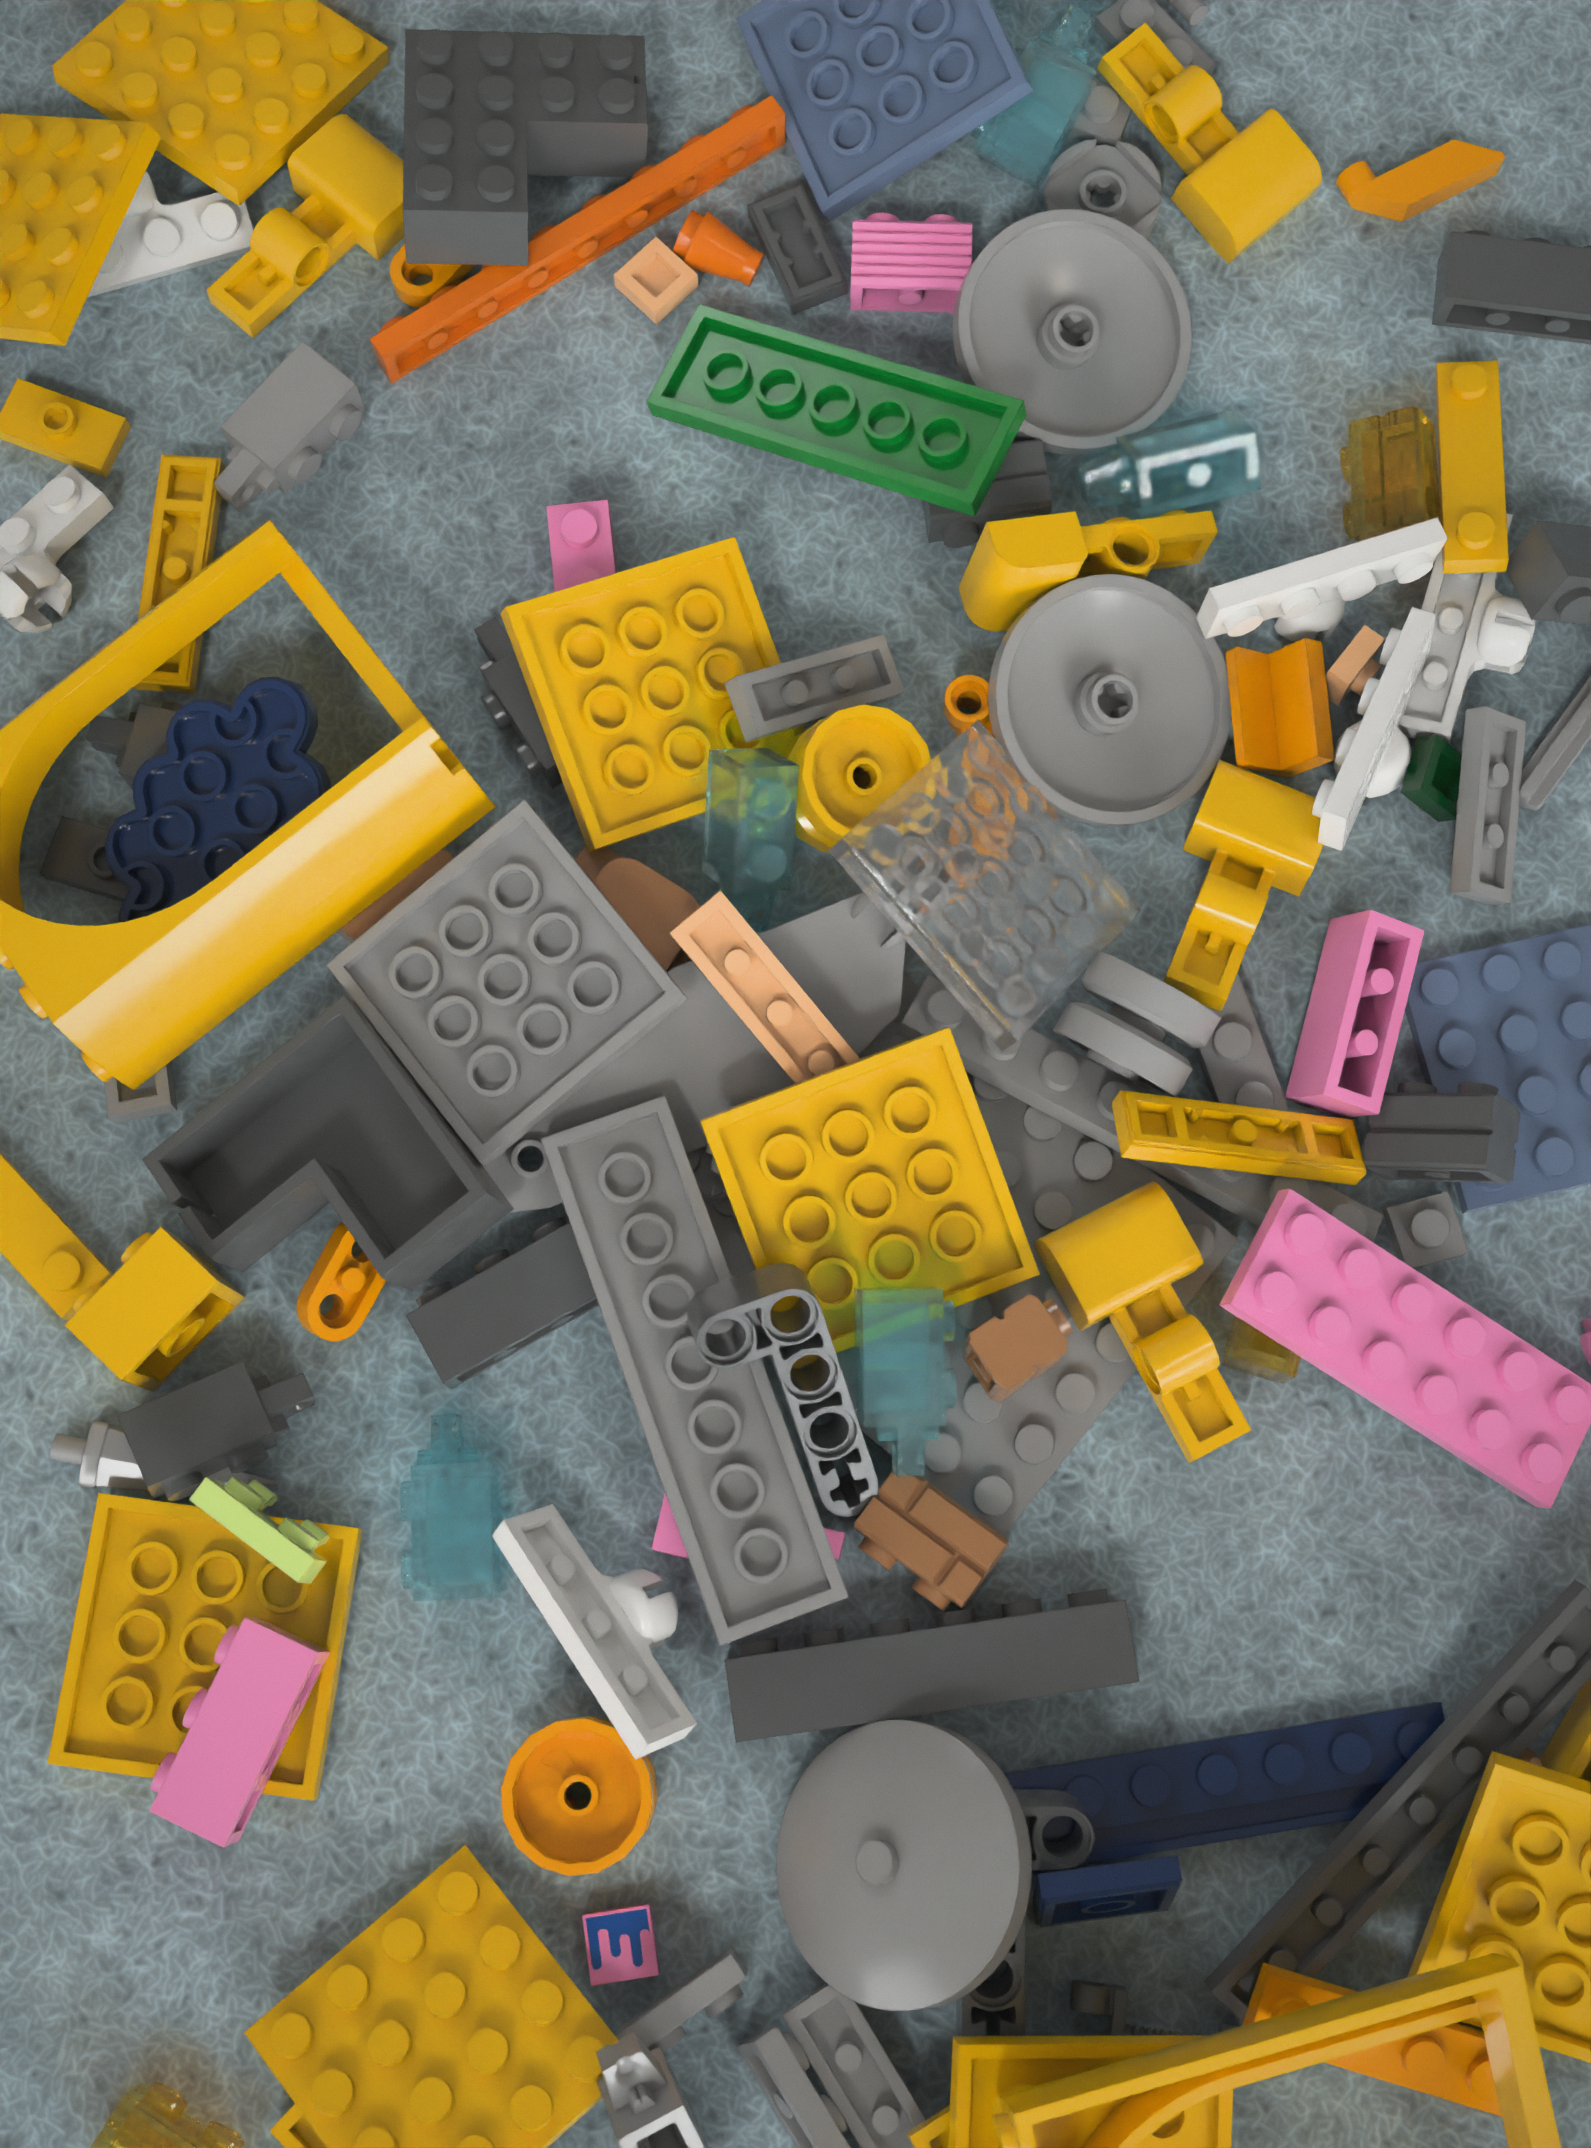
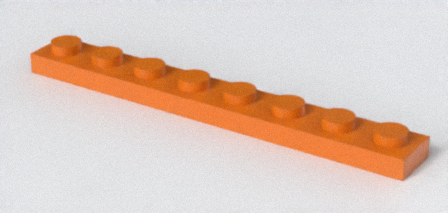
M772 95L756 105H746L740 108L725 124L706 135L700 134L690 138L677 153L657 165L650 164L642 167L632 176L629 182L607 195L601 194L591 198L578 213L558 225H548L540 229L528 242V266L484 265L480 272L459 285L442 288L431 298L429 303L406 317L398 316L383 325L378 334L369 338L379 367L390 383H394L786 144L785 112Z

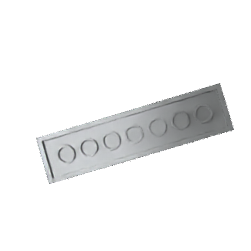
M662 1096L541 1138L544 1152L719 1646L847 1599L849 1597L762 1359L759 1358L737 1367L722 1369L712 1367L703 1361L696 1349L687 1321L686 1312L689 1302L697 1292L732 1277L666 1097ZM732 1319L718 1320L708 1328L707 1332L712 1334L724 1333L730 1330L736 1321Z

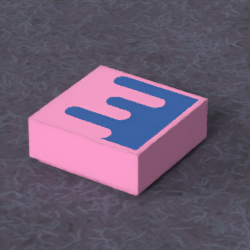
M651 1902L583 1913L582 1920L591 1986L658 1976L660 1974Z

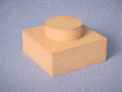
M657 237L653 238L614 274L615 287L656 325L699 287L698 274Z
M1366 625L1362 627L1326 674L1328 700L1339 706L1350 690L1359 696L1362 695L1370 677L1375 678L1383 666L1374 659L1385 640L1384 637Z

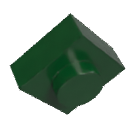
M1438 735L1417 738L1401 793L1437 822L1456 820V803L1459 793L1462 755Z

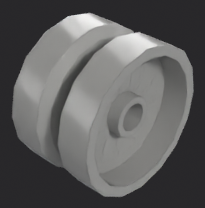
M1096 951L1081 981L1087 992L1111 1006L1109 1013L1082 1001L1068 1002L1053 1032L1087 1051L1086 1057L1135 1084H1138L1140 1080L1169 1096L1178 1097L1193 1069L1187 1058L1162 1043L1164 1037L1166 1036L1190 1048H1204L1221 1017L1200 1002L1158 978L1109 954Z

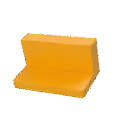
M1303 638L1269 654L1239 646L1227 650L1225 656L1235 757L1238 767L1280 777H1293L1335 760L1322 642Z

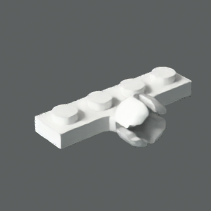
M145 172L88 297L247 253L251 249L250 239L254 226L246 201L238 206L219 192L173 205H161L157 199L151 177Z
M68 465L60 474L48 482L40 492L0 526V618L6 619L20 632L40 633L54 627L38 611L45 603L62 618L65 617L72 601V585L69 579L62 574V571L56 567V563L68 549L114 509L107 497L71 465Z
M1506 513L1507 536H1509L1513 514ZM1442 549L1436 557L1421 610L1436 614L1431 647L1403 710L1398 728L1406 737L1417 739L1419 737L1438 735L1450 745L1469 677L1474 671L1481 669L1507 674L1519 672L1528 656L1526 653L1533 638L1536 620H1531L1520 599L1503 596L1495 589L1498 572L1443 574Z
M1437 517L1209 588L1196 619L1205 639L1228 633L1230 637L1241 636L1256 629L1263 621L1278 617L1274 628L1278 634L1286 639L1296 642L1303 638L1315 640L1316 636H1318L1319 640H1323L1329 637L1340 623L1345 613L1346 601L1358 599L1371 592L1377 585L1397 579L1399 583L1405 584L1423 577L1433 568V562L1448 538Z
M1412 607L1403 629L1391 628L1379 661L1380 664L1386 665L1380 680L1372 677L1368 679L1360 698L1357 713L1364 715L1363 719L1345 729L1337 741L1334 769L1337 777L1335 781L1325 778L1317 793L1312 815L1321 818L1318 843L1342 851L1365 797L1374 798L1386 795L1400 787L1403 783L1412 750L1408 738L1398 728V725L1430 651L1436 614Z
M553 1504L503 1520L492 1537L635 1760L685 1738L697 1722L651 1652L652 1649L664 1645V1639L671 1637L677 1626L678 1608L673 1592H666L648 1599L645 1593L646 1591L663 1586L665 1580L661 1576L645 1569H634L615 1577L602 1575L593 1566Z

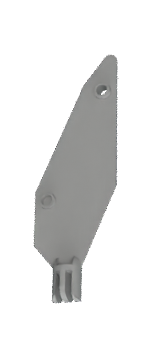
M916 837L861 893L757 934L857 1056L900 1013L906 938L960 884L950 874L907 916L901 911L942 868L943 864L933 855L920 865L889 897L882 892L924 849L925 846ZM689 961L672 968L668 972L669 976L687 996V1001L488 1166L482 1165L514 1208L510 1213L550 1208L563 1202L544 1152L541 1138L665 1096L687 1154L708 1145L699 1121L700 1119L727 1110L728 1104L737 1106L794 1083L693 961ZM527 1146L538 1148L543 1154L541 1165L534 1169L523 1167L518 1160V1153L521 1149Z

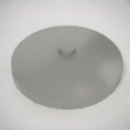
M1058 209L1039 212L1011 224L998 233L977 256L963 279L954 307L953 345L958 368L964 383L1024 400L1027 415L1015 439L1018 441L1041 439L1045 452L1074 456L1091 455L1106 452L1133 440L1150 427L1173 402L1184 381L1190 361L1192 347L1190 312L1185 294L1173 269L1164 256L1144 236L1128 225L1100 213L1076 209Z
M1117 574L1093 575L1067 582L1046 593L1028 606L1008 629L996 652L991 668L988 690L990 723L998 750L1006 766L1023 789L1047 809L1064 818L1091 826L1120 827L1138 824L1160 817L1189 800L1212 774L1225 748L1231 723L1227 667L1215 638L1205 639L1196 619L1197 613L1183 600L1163 587L1144 579Z
M885 1720L866 1724L842 1735L828 1745L811 1762L796 1784L787 1803L778 1836L776 1876L782 1911L788 1929L808 1964L828 1985L857 2003L882 2010L910 2011L935 2008L967 1995L981 1985L1004 1960L1019 1933L1028 1906L1032 1877L1030 1838L1024 1813L1008 1779L998 1765L975 1743L955 1731L935 1724L908 1720Z

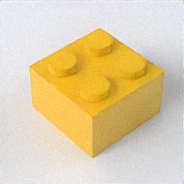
M162 1227L153 1235L147 1232L134 1240L121 1257V1261L124 1263L122 1267L106 1283L98 1281L86 1289L73 1306V1310L76 1312L75 1315L65 1324L120 1380L152 1392L181 1365L245 1298L190 1244Z

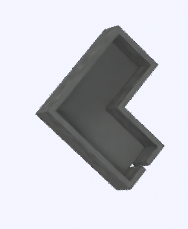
M405 29L403 220L406 263L528 266L527 175L632 177L639 169L646 166L648 113L644 36Z
M345 995L142 1159L171 1204L183 1209L178 1214L209 1260L242 1273L330 1203L381 1278L413 1291L514 1209L483 1165L473 1155L361 1009Z

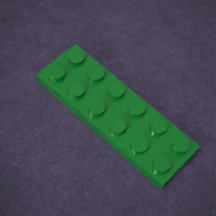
M700 304L697 306L646 401L652 416L976 517L1027 415L1024 400Z

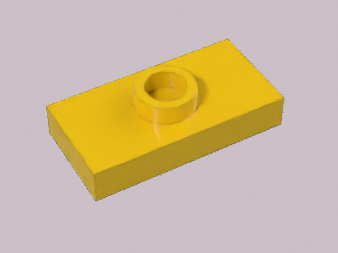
M17 378L0 412L1 440L107 478L131 428L128 420L123 416Z

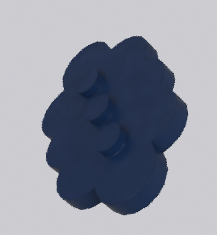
M261 677L248 684L238 695L233 705L214 699H195L181 706L171 718L166 732L167 753L159 754L146 760L137 770L132 784L133 800L136 809L127 812L117 819L111 826L105 842L106 861L111 873L124 886L129 888L118 915L119 923L151 915L193 895L331 788V781L325 767L307 753L318 728V710L312 696L300 684L280 677Z

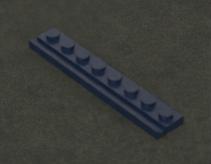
M1431 1702L1005 1772L1003 1774L1013 1789H1056L1066 1791L1077 1798L1092 1824L1095 1837L1092 1852L1086 1861L1080 1864L1084 1865L1353 1820L1445 1721L1441 1702ZM1063 1815L1054 1817L1043 1828L1042 1837L1051 1842L1064 1841L1075 1830L1076 1820ZM1032 1870V1873L1048 1870Z

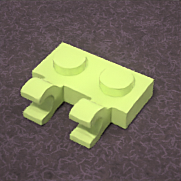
M234 1476L230 1478L227 1484L208 1477L202 1481L189 1499L192 1503L296 1582L311 1584L327 1562L315 1550L320 1545L326 1544L330 1538L329 1534L309 1519L298 1524L286 1516L280 1525L262 1511L268 1505L272 1506L278 1496L257 1480L251 1481L248 1485Z

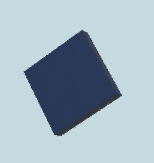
M1178 1855L1038 1874L1033 1895L1036 1925H1040L1041 1928L1168 1911L1182 1882Z

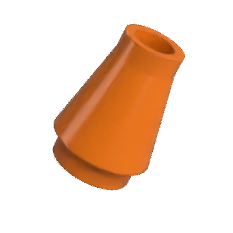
M691 210L673 248V252L680 259L684 260L691 269L739 281L749 287L765 253L753 248L709 211L702 215Z

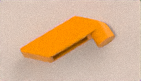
M1453 139L1378 177L1375 176L1366 161L1356 162L1337 177L1336 185L1353 209L1402 222L1497 175L1505 156L1502 152Z

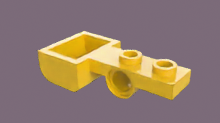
M1146 22L1101 58L1097 66L1099 72L1188 175L1180 182L1171 196V200L1228 264L1314 194L1320 186L1322 172L1317 159L1275 109H1268L1239 133L1221 112L1222 96L1213 78L1197 65H1189L1187 68H1184Z
M339 114L331 118L297 148L288 160L287 165L293 191L305 201L291 213L283 207L274 208L266 213L252 232L250 239L251 249L206 289L210 303L252 338L260 333L356 244L360 245L379 261L405 237L403 220V159L347 114Z
M1173 510L1159 517L1131 520L1128 517H1115L1102 524L1080 526L1076 511L986 522L958 589L965 612L975 625L993 632L1008 631L1018 616L1034 601L1067 582L1101 574L1127 575L1146 580L1151 570L1200 563L1217 535L1218 529L1212 510L1188 513L1185 510Z
M1219 760L1182 848L1183 851L1211 861L1163 982L1190 996L1204 1006L1221 1012L1227 1001L1247 946L1265 908L1270 887L1273 886L1299 897L1314 870L1323 844L1318 843L1321 818L1312 815L1315 797Z
M1151 1181L1036 1240L1033 1246L1079 1331L1109 1317L1188 1463L1251 1431L1248 1422L1218 1370L1219 1357L1210 1335L1194 1315L1187 1314L1171 1285L1203 1265V1258L1175 1206L1160 1185Z

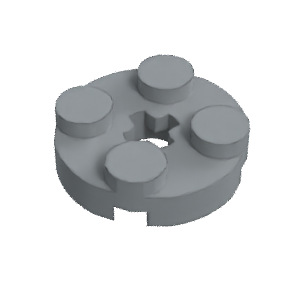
M1097 139L1084 140L1070 146L1055 159L1050 167L1043 193V212L1058 209H1076L1100 213L1128 225L1146 239L1155 227L1161 206V180L1156 166L1145 153L1137 147L1121 141H1116L1115 147L1109 145L1096 146ZM1095 189L1101 195L1109 190L1113 192L1115 196L1112 200V206L1099 207L1091 203L1092 196L1090 191Z

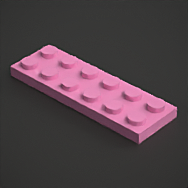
M1284 1189L1277 1192L1220 1306L1536 1508L1551 1509L1591 1424V1384L1294 1190Z

